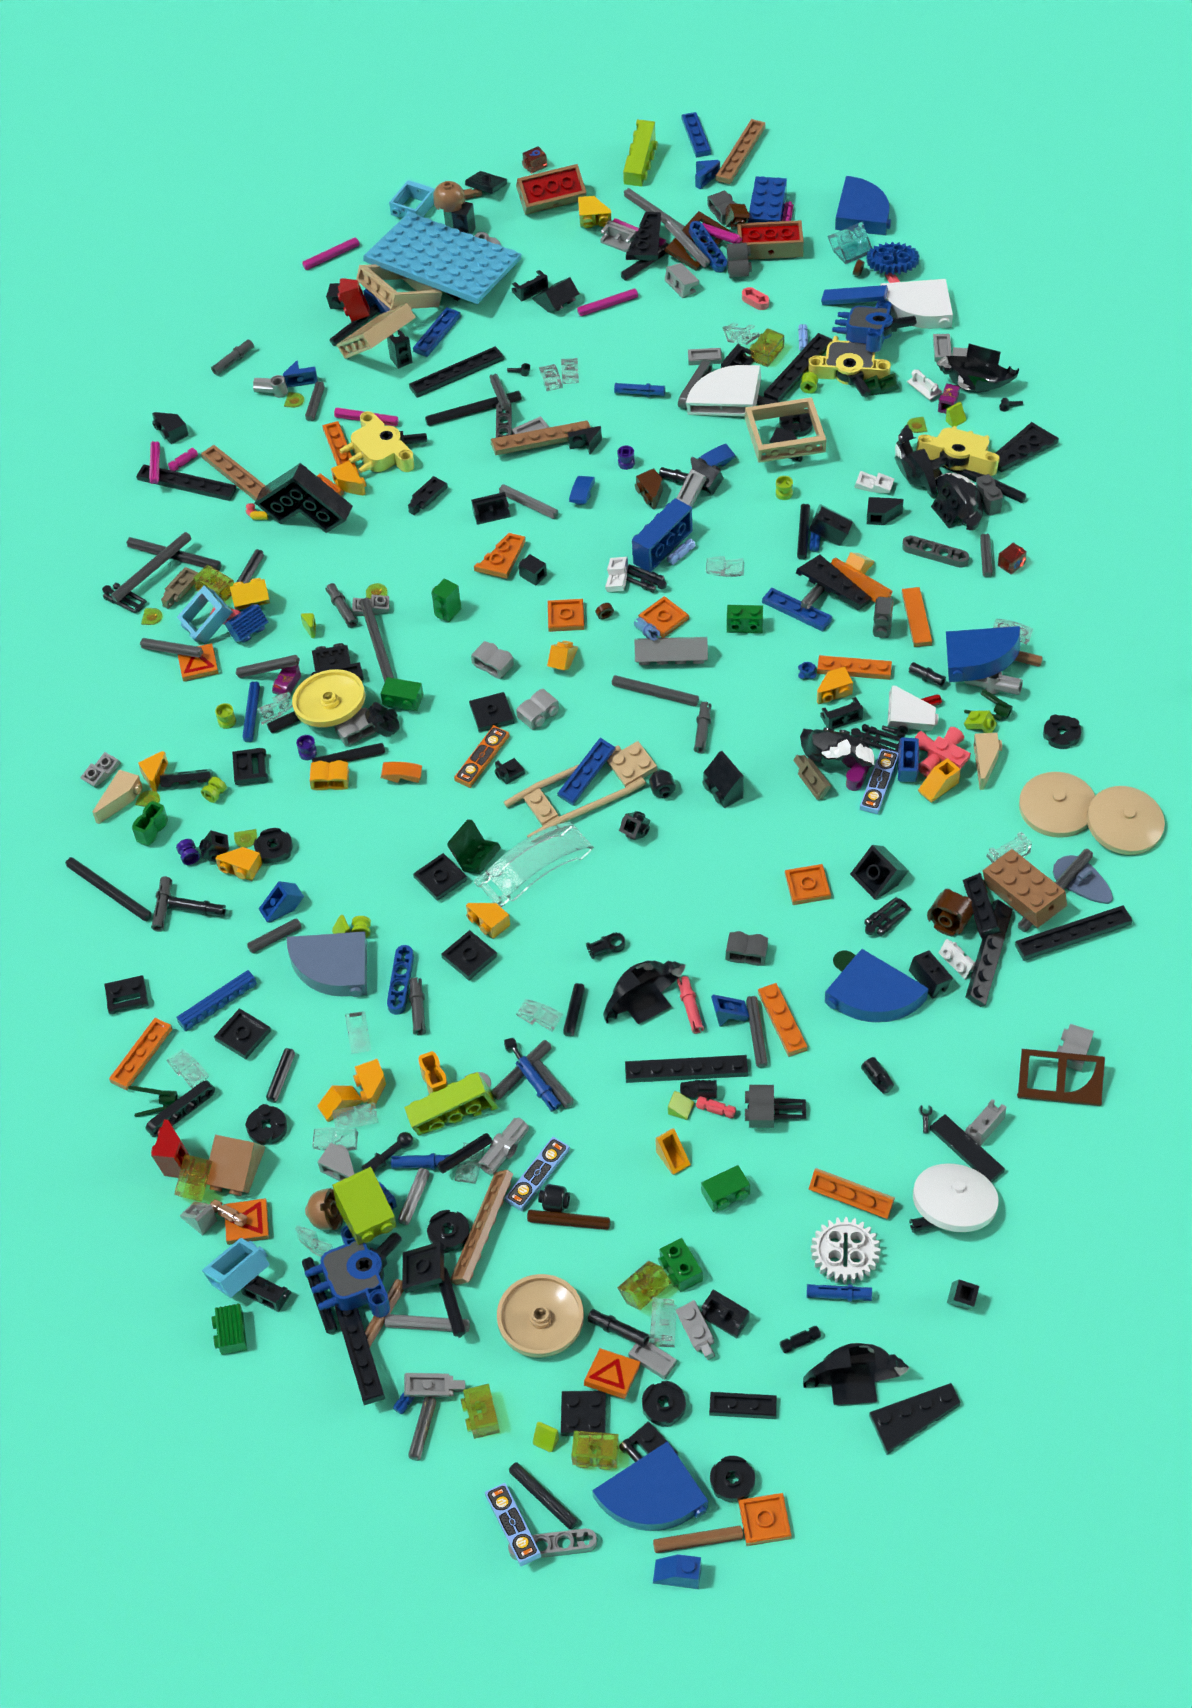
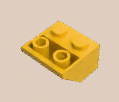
M595 196L578 197L580 227L591 228L595 225L605 227L607 222L611 221V210Z
M254 578L249 583L236 582L233 586H230L234 608L242 610L253 604H258L259 606L269 604L270 600L265 579Z

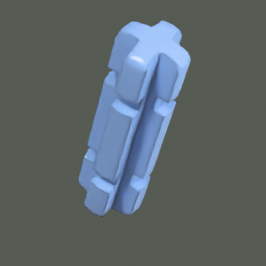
M806 324L798 326L800 351L808 345Z
M691 538L687 539L673 551L674 553L667 556L668 563L674 565L689 550L695 547V541Z

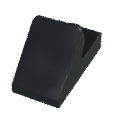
M601 426L568 432L569 448L574 449L587 446L589 455L602 441Z

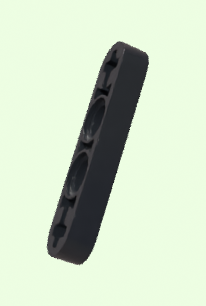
M208 1080L200 1082L146 1124V1131L152 1137H158V1131L162 1127L164 1119L169 1120L173 1126L214 1094L215 1087Z

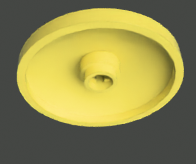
M326 670L310 676L297 687L293 694L292 705L298 719L307 725L314 727L335 726L349 720L358 713L365 701V689L360 678L349 671Z

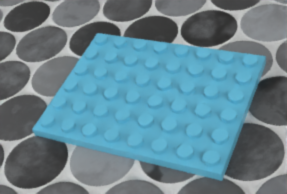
M409 212L363 256V261L369 264H376L385 270L478 304L521 260L522 254L502 247L499 244L491 243L486 239L460 232L456 228L448 227L442 223H437L429 218Z

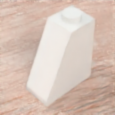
M892 686L889 691L887 727L898 728L899 726H906L908 729L932 731L934 726L938 724V714H935L936 707L897 686Z

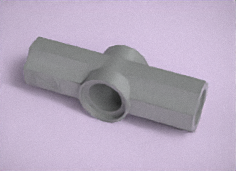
M999 672L987 678L965 681V683L983 687L991 694H997L1002 691L1020 695L1023 680L1004 676L1002 672Z
M519 1117L514 1118L502 1134L498 1133L493 1138L490 1149L478 1163L479 1167L489 1175L494 1174L506 1158L510 1159L515 1154L518 1143L529 1130V1125Z

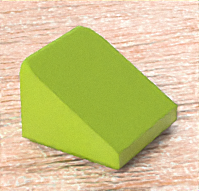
M961 402L947 408L946 422L950 426L957 427L966 421Z
M302 613L303 627L311 638H315L316 621L314 614Z
M343 914L338 917L332 928L333 934L351 933Z
M674 1091L668 1104V1114L687 1120L694 1101Z
M537 1422L533 1445L548 1452H553L559 1440L558 1430L542 1422Z

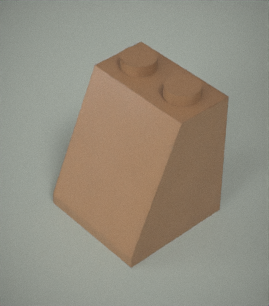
M215 1135L204 1184L210 1185V1190L222 1192V1188L230 1189L229 1193L241 1196L242 1192L249 1193L265 1146L245 1140Z

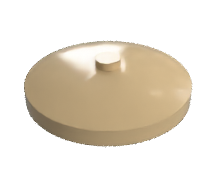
M1047 772L1035 776L1025 784L1020 794L1019 810L1024 821L1035 831L1050 837H1070L1088 828L1087 811L1095 794L1091 787L1077 776L1064 772Z
M1113 786L1102 790L1093 798L1087 811V824L1093 837L1105 848L1119 854L1137 855L1149 851L1159 842L1164 831L1165 821L1159 805L1148 794L1133 787Z
M547 1274L530 1275L513 1283L502 1295L497 1308V1323L502 1338L513 1350L529 1357H549L564 1351L577 1339L584 1321L583 1305L577 1291L565 1280Z

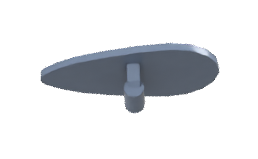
M1063 856L1056 861L1053 867L1055 880L1064 873L1078 856ZM1089 863L1084 866L1066 887L1069 891L1090 901L1104 904L1112 902L1113 897L1108 884Z

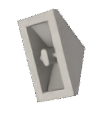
M196 1201L180 1215L184 1221L201 1235H204L217 1222L213 1207L210 1204Z

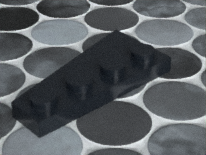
M645 212L639 229L635 233V238L630 244V249L626 253V260H658L661 212Z
M1031 422L995 453L999 455L997 470L1003 472L1057 444L1059 438Z
M820 554L796 570L797 575H804L814 585L818 583L825 587L824 590L826 592L839 595L840 600L857 610L869 604L872 599Z
M952 1383L871 1411L869 1412V1417L885 1453L888 1455L894 1448L900 1444L903 1445L912 1436L925 1430L928 1425L940 1420L959 1407L960 1400Z

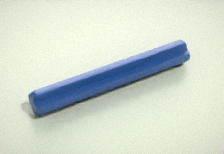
M252 681L249 685L242 736L245 742H251L254 735L260 685L257 681Z

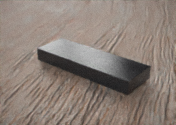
M710 1392L709 1416L776 1419L777 1395Z

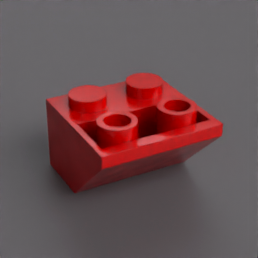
M341 278L340 285L338 286V298L341 303H344L345 315L350 317L351 322L370 316V308L358 280Z
M164 1119L163 1125L158 1131L157 1141L152 1147L151 1156L164 1176L187 1179L193 1159L169 1120Z

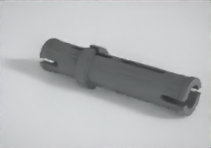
M247 339L238 347H234L231 353L211 367L212 372L218 376L235 361L242 359L248 351L254 348L252 341Z
M335 583L328 584L325 590L331 597L332 604L337 607L349 628L355 627L358 620L345 602L344 595L339 592Z
M708 702L700 703V711L696 719L698 725L694 751L700 754L706 751L708 727L711 723L710 712L712 705L711 703L708 704Z
M167 876L160 878L159 889L156 892L157 901L151 929L158 932L164 930L167 902L171 896L172 879Z
M415 977L409 980L411 992L409 1001L412 1006L413 1034L423 1035L426 1033L423 1007L425 995L422 992V979Z

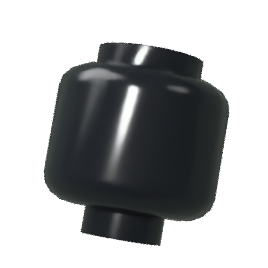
M657 770L649 779L652 793L656 797L668 798L676 789L673 776L668 771Z
M548 1184L544 1190H540L538 1202L542 1203V1208L545 1211L562 1213L564 1209H568L570 1192H567L564 1186Z

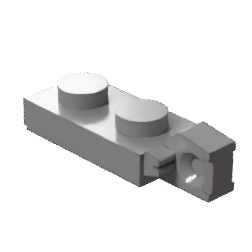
M693 1300L676 1309L675 1311L696 1351L702 1350L707 1360L715 1357L710 1346L715 1343L714 1337L696 1301Z
M404 1374V1397L454 1396L453 1392H463L465 1390V1380H453V1376L449 1374Z

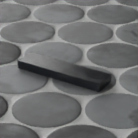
M978 873L964 879L963 884L967 896L972 900L973 916L981 938L999 932L1000 929L982 874Z
M946 1114L930 1126V1130L972 1169L988 1178L991 1183L1004 1173L1005 1168Z

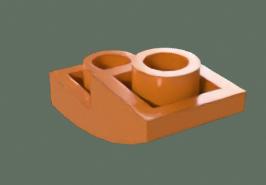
M384 762L380 778L396 783L399 782L400 778L419 783L422 765L409 762Z

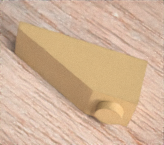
M978 733L974 735L973 746L980 790H984L998 760L999 751H1002V740H998L997 733Z
M118 770L92 811L96 823L100 824L134 801L136 796L142 791V784L138 775Z

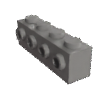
M707 637L658 638L655 641L650 638H637L634 640L635 662H639V665H649L652 661H657L659 665L668 664V661H675V664H686V661L693 660L694 664L704 663V660H708Z

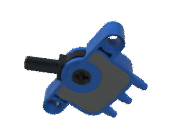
M878 301L876 307L855 306L850 312H838V317L844 319H836L835 324L846 327H833L832 332L846 334L847 341L866 344L867 351L878 352L881 350L884 339L891 337L892 332H896L897 328L914 326L917 321L915 316L894 319L891 316V302Z
M346 1225L341 1230L343 1245L325 1252L321 1257L320 1265L305 1271L306 1277L323 1272L326 1281L312 1287V1293H320L329 1289L333 1297L319 1303V1310L337 1306L340 1310L348 1311L368 1304L374 1316L379 1318L385 1317L390 1312V1304L382 1283L384 1279L383 1268L387 1265L386 1257L397 1247L402 1238L398 1233H392L377 1250L373 1248L368 1250L366 1243L357 1244Z

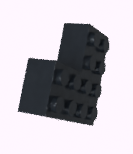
M301 463L264 486L255 501L258 507L280 524L301 512L325 533L345 522L353 507L346 499Z

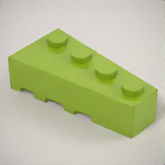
M637 119V130H634L633 143L630 144L629 155H627L623 170V180L626 185L642 187L644 180H647V171L651 168V160H654V151L658 148V141H656L655 121Z
M478 1072L469 1074L464 1079L450 1083L447 1087L434 1091L427 1097L415 1100L410 1105L404 1107L410 1125L418 1136L442 1128L446 1122L457 1123L462 1121L464 1116L473 1114L474 1117L481 1115V1110L490 1108L491 1111L498 1109L491 1089Z

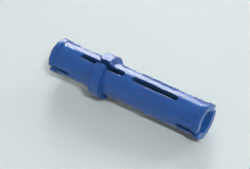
M615 383L614 393L641 394L650 397V395L665 396V385Z
M526 1056L521 1057L515 1064L536 1090L538 1098H542L551 1112L561 1106V1102L558 1101L551 1091V1086L544 1082Z
M431 1153L430 1155L391 1156V1168H431V1170H435L438 1168L437 1164L452 1154L436 1155Z
M807 1284V1298L845 1299L848 1302H852V1300L872 1301V1287H853L851 1284H848V1286Z

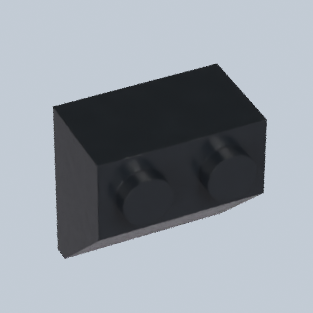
M465 202V204L461 205V209L457 211L444 212L446 226L456 228L460 232L473 234L476 228L473 203Z
M571 277L555 283L532 299L547 312L552 310L557 312L564 308V303L570 304L575 301V297L580 293Z
M819 504L809 531L840 546L847 537L853 521Z
M720 751L703 772L702 783L707 791L710 790L713 794L715 801L721 803L726 808L743 799V774L726 754Z
M871 845L850 875L877 900L898 886L909 870L884 846Z

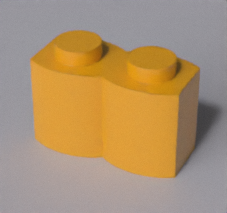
M337 760L330 763L324 761L311 763V789H348V762Z
M431 1051L420 1055L418 1060L421 1076L427 1084L428 1093L430 1094L447 1087L446 1075L440 1067V1061L436 1053Z

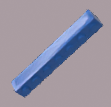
M249 970L237 976L178 1015L176 1018L179 1025L184 1031L191 1029L218 1009L223 1008L226 1004L253 988L257 984L255 977Z

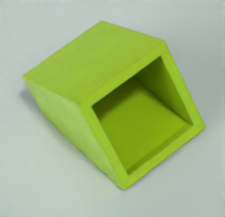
M371 1167L332 1185L336 1206L358 1245L370 1242L374 1237L389 1233L396 1227L395 1216Z

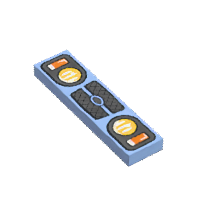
M881 748L861 801L860 810L875 814L879 813L898 761V752Z
M552 1137L506 1195L505 1202L523 1211L569 1152L570 1146Z
M506 1483L485 1491V1496L520 1567L541 1558L540 1551Z

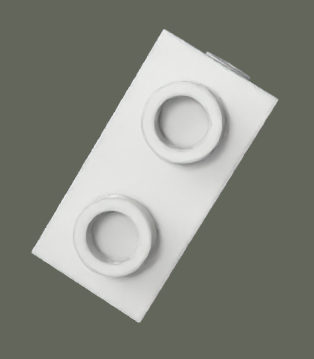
M915 369L912 371V378L907 383L926 398L931 400L942 393L938 384L932 382L929 378L926 379V376L920 370Z
M946 939L939 954L966 979L970 971L973 972L975 961L968 955L964 956L965 952L956 942Z

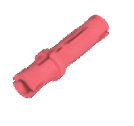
M687 976L680 977L681 980L677 979L681 993L680 999L684 1003L691 1031L697 1034L700 1033V1029L704 1031V1026L695 1001L696 994L692 991L690 979Z

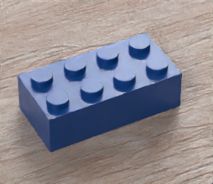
M755 177L748 223L782 221L787 195V178Z
M675 498L660 513L656 514L654 519L649 524H646L643 530L632 539L633 564L652 572L693 531L692 507Z

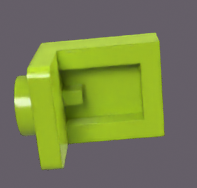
M990 710L971 711L964 722L966 729H982L984 733H992L997 725Z

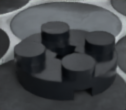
M809 413L779 417L780 428L793 431L799 437L809 434L812 430L813 424Z
M374 702L365 712L367 722L369 724L372 722L375 726L374 730L383 736L390 737L400 728L399 721L396 718L398 716L396 711L387 709L378 702Z
M1051 715L1044 725V739L1046 738L1049 741V745L1057 749H1068L1071 745H1076L1081 737L1079 720L1065 715ZM1059 730H1064L1066 732H1064V734H1060Z
M280 828L265 829L254 841V849L260 853L261 860L265 864L280 862L291 856L293 848L291 836L289 833L281 831ZM271 843H275V845H277L273 848L270 847Z
M262 1104L248 1116L245 1123L249 1138L254 1143L261 1145L271 1142L273 1144L277 1143L287 1132V1120L284 1113L279 1108L267 1104ZM266 1122H270L271 1127H265L263 1129V1124Z
M450 1210L437 1212L429 1221L427 1228L428 1239L431 1244L440 1241L444 1245V1253L462 1247L469 1236V1224L466 1217L458 1211L457 1213L450 1212ZM445 1227H448L449 1229L453 1228L452 1233H450V1234H445V1233H444V1232H445V1229H444V1228H445Z
M661 1381V1383L655 1385L654 1383L651 1384L642 1396L643 1414L654 1424L666 1427L673 1426L675 1422L682 1418L686 1410V1400L682 1389L670 1381ZM667 1399L669 1406L660 1407L659 1400L664 1401Z
M726 1456L712 1467L710 1485L717 1498L728 1502H738V1500L747 1499L753 1491L755 1472L752 1466L750 1467L742 1457ZM731 1474H735V1478L739 1479L733 1484L726 1480V1478H730Z

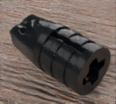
M876 1057L867 1059L861 1065V1069L871 1080L872 1084L883 1094L888 1093L893 1088L892 1080Z
M717 1080L681 1082L680 1093L693 1098L702 1096L717 1099Z

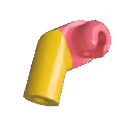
M249 503L246 505V514L253 520H268V514L265 511H257L255 504Z

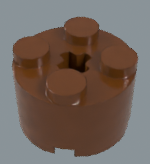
M944 889L928 910L927 918L929 922L932 920L935 924L934 928L940 933L948 936H954L955 933L959 935L973 915L972 900L950 889Z

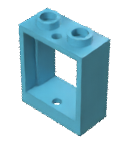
M408 180L389 202L391 215L404 218L411 212L424 217L434 204L433 192L435 188ZM409 197L422 201L416 209L404 206Z
M204 585L177 618L181 621L180 625L182 628L191 633L189 636L194 641H201L206 644L233 611L214 590ZM209 601L215 610L197 630L191 621Z
M240 1238L207 1265L202 1272L213 1287L231 1298L270 1264L266 1259L268 1255L262 1247L259 1246L257 1248L252 1241L247 1242Z

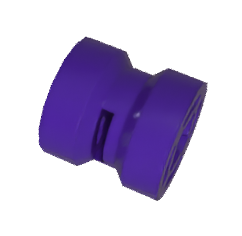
M628 445L621 446L617 450L618 466L624 470L631 469L635 465L634 449Z
M310 735L300 736L296 741L299 757L307 761L312 760L317 755L314 738Z
M192 839L181 840L176 845V850L181 855L180 858L184 865L195 864L200 859V854L195 849L196 846Z

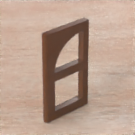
M700 211L682 229L694 244L696 243L688 232L689 226L693 221H701L702 223L730 231ZM676 238L665 248L666 253L695 271L701 266L698 261L693 260L688 255L684 246ZM716 238L714 242L718 246L723 240ZM700 239L701 242L707 243L705 240Z
M1021 1049L1017 1097L1101 1106L1105 1057ZM1030 1056L1058 1059L1056 1091L1027 1088ZM1067 1060L1096 1062L1093 1075L1085 1086L1073 1092H1064Z

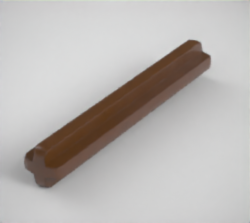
M528 1210L527 1213L528 1222L605 1230H608L610 1227L609 1217Z

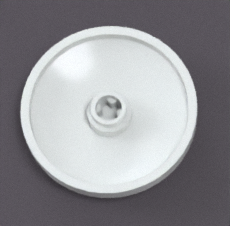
M939 1164L927 1168L917 1177L913 1189V1201L919 1213L930 1223L949 1231L971 1232L979 1230L993 1220L998 1208V1194L989 1179L980 1172L959 1164Z

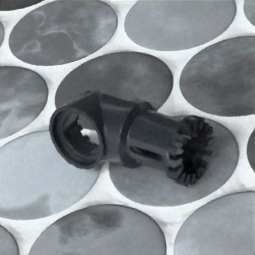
M613 932L607 936H602L600 940L593 943H586L587 950H590L588 953L592 959H595L597 955L604 952H621L626 945L625 938L620 932ZM614 939L622 941L618 946L611 944Z

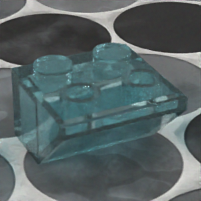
M863 222L828 236L833 252L844 264L866 256L867 252L872 248Z

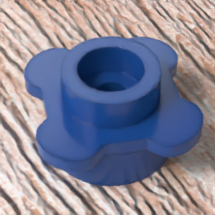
M803 662L798 666L800 670L798 677L800 679L816 678V665L811 662Z

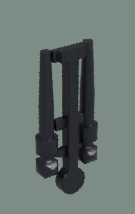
M630 564L628 565L627 573L641 580L639 581L627 576V581L641 586L652 593L656 590L654 584L659 589L667 587L664 576Z
M117 582L113 585L115 590L120 587V584ZM106 585L102 588L105 600L133 613L139 612L147 603L145 599L133 592H129L127 595L141 601L140 604L126 598V596L119 602H116L110 595L114 592L111 586Z
M867 724L862 725V731L866 733L861 732L858 728L851 730V735L857 737L867 746L894 752L899 751V743L896 744L879 738L883 736L900 742L901 738L878 730L873 726L869 727Z
M895 897L865 919V933L872 935L875 933V928L879 927L877 934L883 936L885 931L888 932L911 908L902 899ZM895 902L898 903V904H896L892 909H890L886 914H883V913H884L889 907H891ZM901 907L905 908L904 911L895 916L892 920L889 918Z
M774 1098V1119H806V1099ZM802 1103V1105H779V1104ZM779 1111H802V1115L779 1114Z

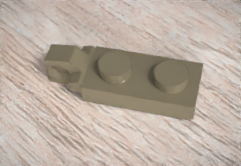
M184 567L165 588L164 596L161 598L162 606L169 609L174 604V601L178 602L201 578L200 573Z
M796 755L793 761L799 767V777L817 800H823L831 788L830 783L810 758H807L805 755Z

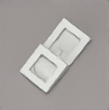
M860 471L854 487L869 492L890 493L894 478L879 472L876 477Z
M627 557L610 558L607 568L609 576L605 586L607 592L624 591L628 570Z

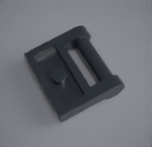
M255 748L232 752L235 785L255 782L264 784L268 782L265 765L266 749ZM256 757L258 758L259 773L253 774L252 758Z
M143 975L104 984L109 1015L123 1009L141 1005L142 1007L149 1006Z
M648 1421L632 1436L625 1439L619 1445V1449L623 1453L626 1452L636 1462L643 1458L633 1448L636 1443L646 1454H649L666 1443L667 1440Z

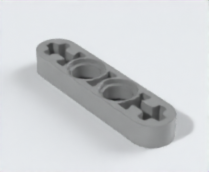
M586 1528L532 1535L535 1543L545 1541L548 1544L544 1551H540L541 1558L586 1553L594 1550L597 1545L595 1532ZM584 1536H588L590 1539L588 1545H585L583 1541ZM573 1537H576L578 1541L577 1547H574ZM561 1538L570 1540V1545L567 1548H560L558 1546V1541ZM508 1544L510 1556L512 1557V1559L517 1560L510 1545Z

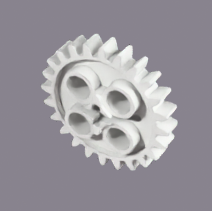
M845 1217L844 1222L836 1218L835 1224L828 1220V1227L821 1225V1232L816 1230V1238H812L811 1259L816 1260L815 1268L821 1267L820 1274L827 1272V1279L834 1276L835 1283L840 1278L843 1279L844 1284H846L847 1279H850L854 1284L856 1277L863 1281V1274L870 1276V1269L875 1270V1263H879L878 1255H880L881 1249L878 1248L880 1242L876 1240V1233L870 1234L871 1227L864 1229V1222L857 1225L856 1218L851 1223L848 1222L847 1217ZM844 1234L848 1235L847 1267L843 1266ZM836 1238L840 1241L832 1242L831 1239ZM858 1239V1240H860L861 1242H860V1243H854V1242H852V1240ZM831 1258H838L839 1261L834 1262V1261H831L830 1259H831ZM852 1259H859L860 1262H853Z

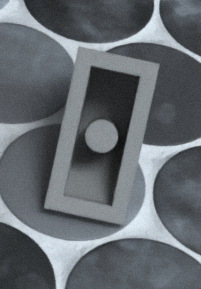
M330 1143L318 1160L320 1172L338 1181L354 1175L348 1149L343 1145Z

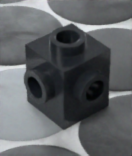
M639 811L626 813L621 821L619 831L633 840L643 838L649 832L651 820Z
M210 830L199 845L202 859L216 862L215 858L217 855L228 852V835Z

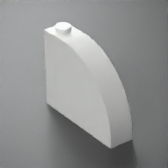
M946 279L880 284L887 285L888 287L885 301L891 302V316L893 318L915 316L917 323L913 327L918 328L952 327L953 313Z
M760 365L728 366L705 375L692 387L686 400L688 415L745 416V408L756 406L761 383Z

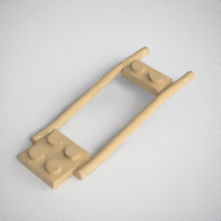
M639 741L623 750L617 745L607 763L625 788L559 817L541 791V788L571 776L578 767L576 765L531 785L503 803L508 808L524 799L542 825L541 828L527 835L531 842L564 822L646 785L643 778L654 773L658 768Z

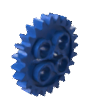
M885 242V245L879 244V247L874 246V249L870 248V251L867 252V265L870 266V269H874V271L886 272V275L892 273V275L895 273L901 274V272L907 273V270L912 271V268H916V265L919 264V254L916 248H911V245L906 246V243L900 245V242L897 244Z

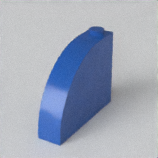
M846 176L836 214L835 230L886 235L887 229L891 227V219H889V202L884 192L867 180Z
M1020 626L946 631L949 682L973 681L987 678L1010 666L1020 651Z
M861 949L825 991V1003L831 1009H836L857 1020L878 1023L889 1022L903 1018L916 1011L927 1000L928 988L864 949Z
M668 1441L592 1490L593 1498L606 1514L619 1523L638 1530L658 1531L673 1528L694 1516L695 1518L702 1516L707 1511L706 1508H708L707 1498Z

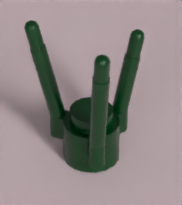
M982 689L980 694L996 704L994 708L996 715L992 714L994 719L999 721L1002 718L1008 719L1013 706L1000 700L987 690ZM964 710V713L970 714L972 710Z
M128 1086L129 1090L159 1095V1104H163V1107L135 1113V1117L162 1112L177 1100V1091Z

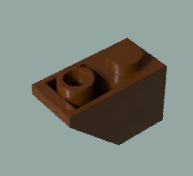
M729 203L725 209L726 227H731L733 230H737V223H746L750 218L745 204Z
M654 468L637 475L635 484L636 491L641 493L645 503L649 504L653 510L657 508L663 492L662 478Z

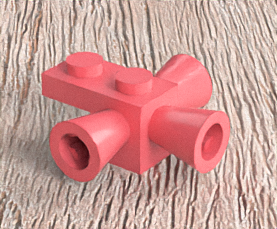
M950 727L944 738L938 736L935 741L923 731H920L915 736V738L919 739V749L928 752V757L918 764V770L926 777L935 766L946 758L960 769L970 759L971 753L956 746L964 740L963 733L956 727Z

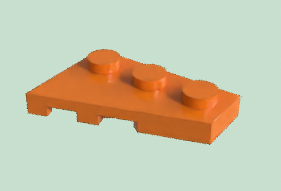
M508 533L491 553H487L484 556L483 561L474 565V571L507 579L526 542L525 536Z

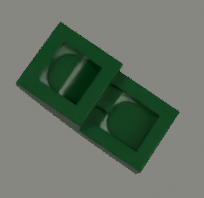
M895 373L881 379L875 375L864 380L871 391L869 395L884 394L900 389L898 377Z

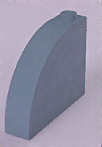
M365 932L287 937V948L292 967L297 976L307 986L332 996L359 997L367 995V939Z

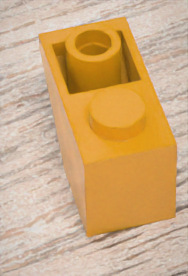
M350 461L331 468L333 481L343 492L365 495L364 487H366V482L363 477L360 478L356 466L353 467Z
M564 640L551 645L547 666L561 670L569 669L578 646H573V642Z
M845 667L827 672L817 690L818 704L827 703L853 694V682Z
M946 758L932 769L918 789V792L932 803L959 783L961 769Z
M244 847L217 855L215 858L218 869L221 872L230 873L240 879L250 881L253 880L263 864L259 852Z
M468 903L466 905V916L469 921L476 923L485 935L488 934L492 939L510 926L509 914L497 903Z
M378 1059L355 1066L356 1075H353L356 1086H361V1099L363 1103H368L370 1109L375 1107L386 1086L384 1073Z

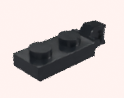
M433 476L412 495L411 503L408 504V512L415 515L420 511V508L424 509L448 488L447 483Z
M212 769L163 774L160 775L161 787H171L174 782H179V785L190 784L192 780H197L198 783L208 782L212 778L213 772Z

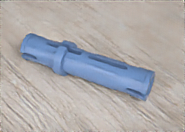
M641 617L636 619L638 622L634 621V626L642 631L646 638L655 641L658 639L656 636L660 637V632L653 624L647 623Z

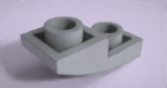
M371 594L369 601L374 615L389 612V596ZM353 598L352 613L354 616H364L360 600L364 598Z
M104 752L95 765L91 763L80 778L90 785L97 787L117 769L121 762Z

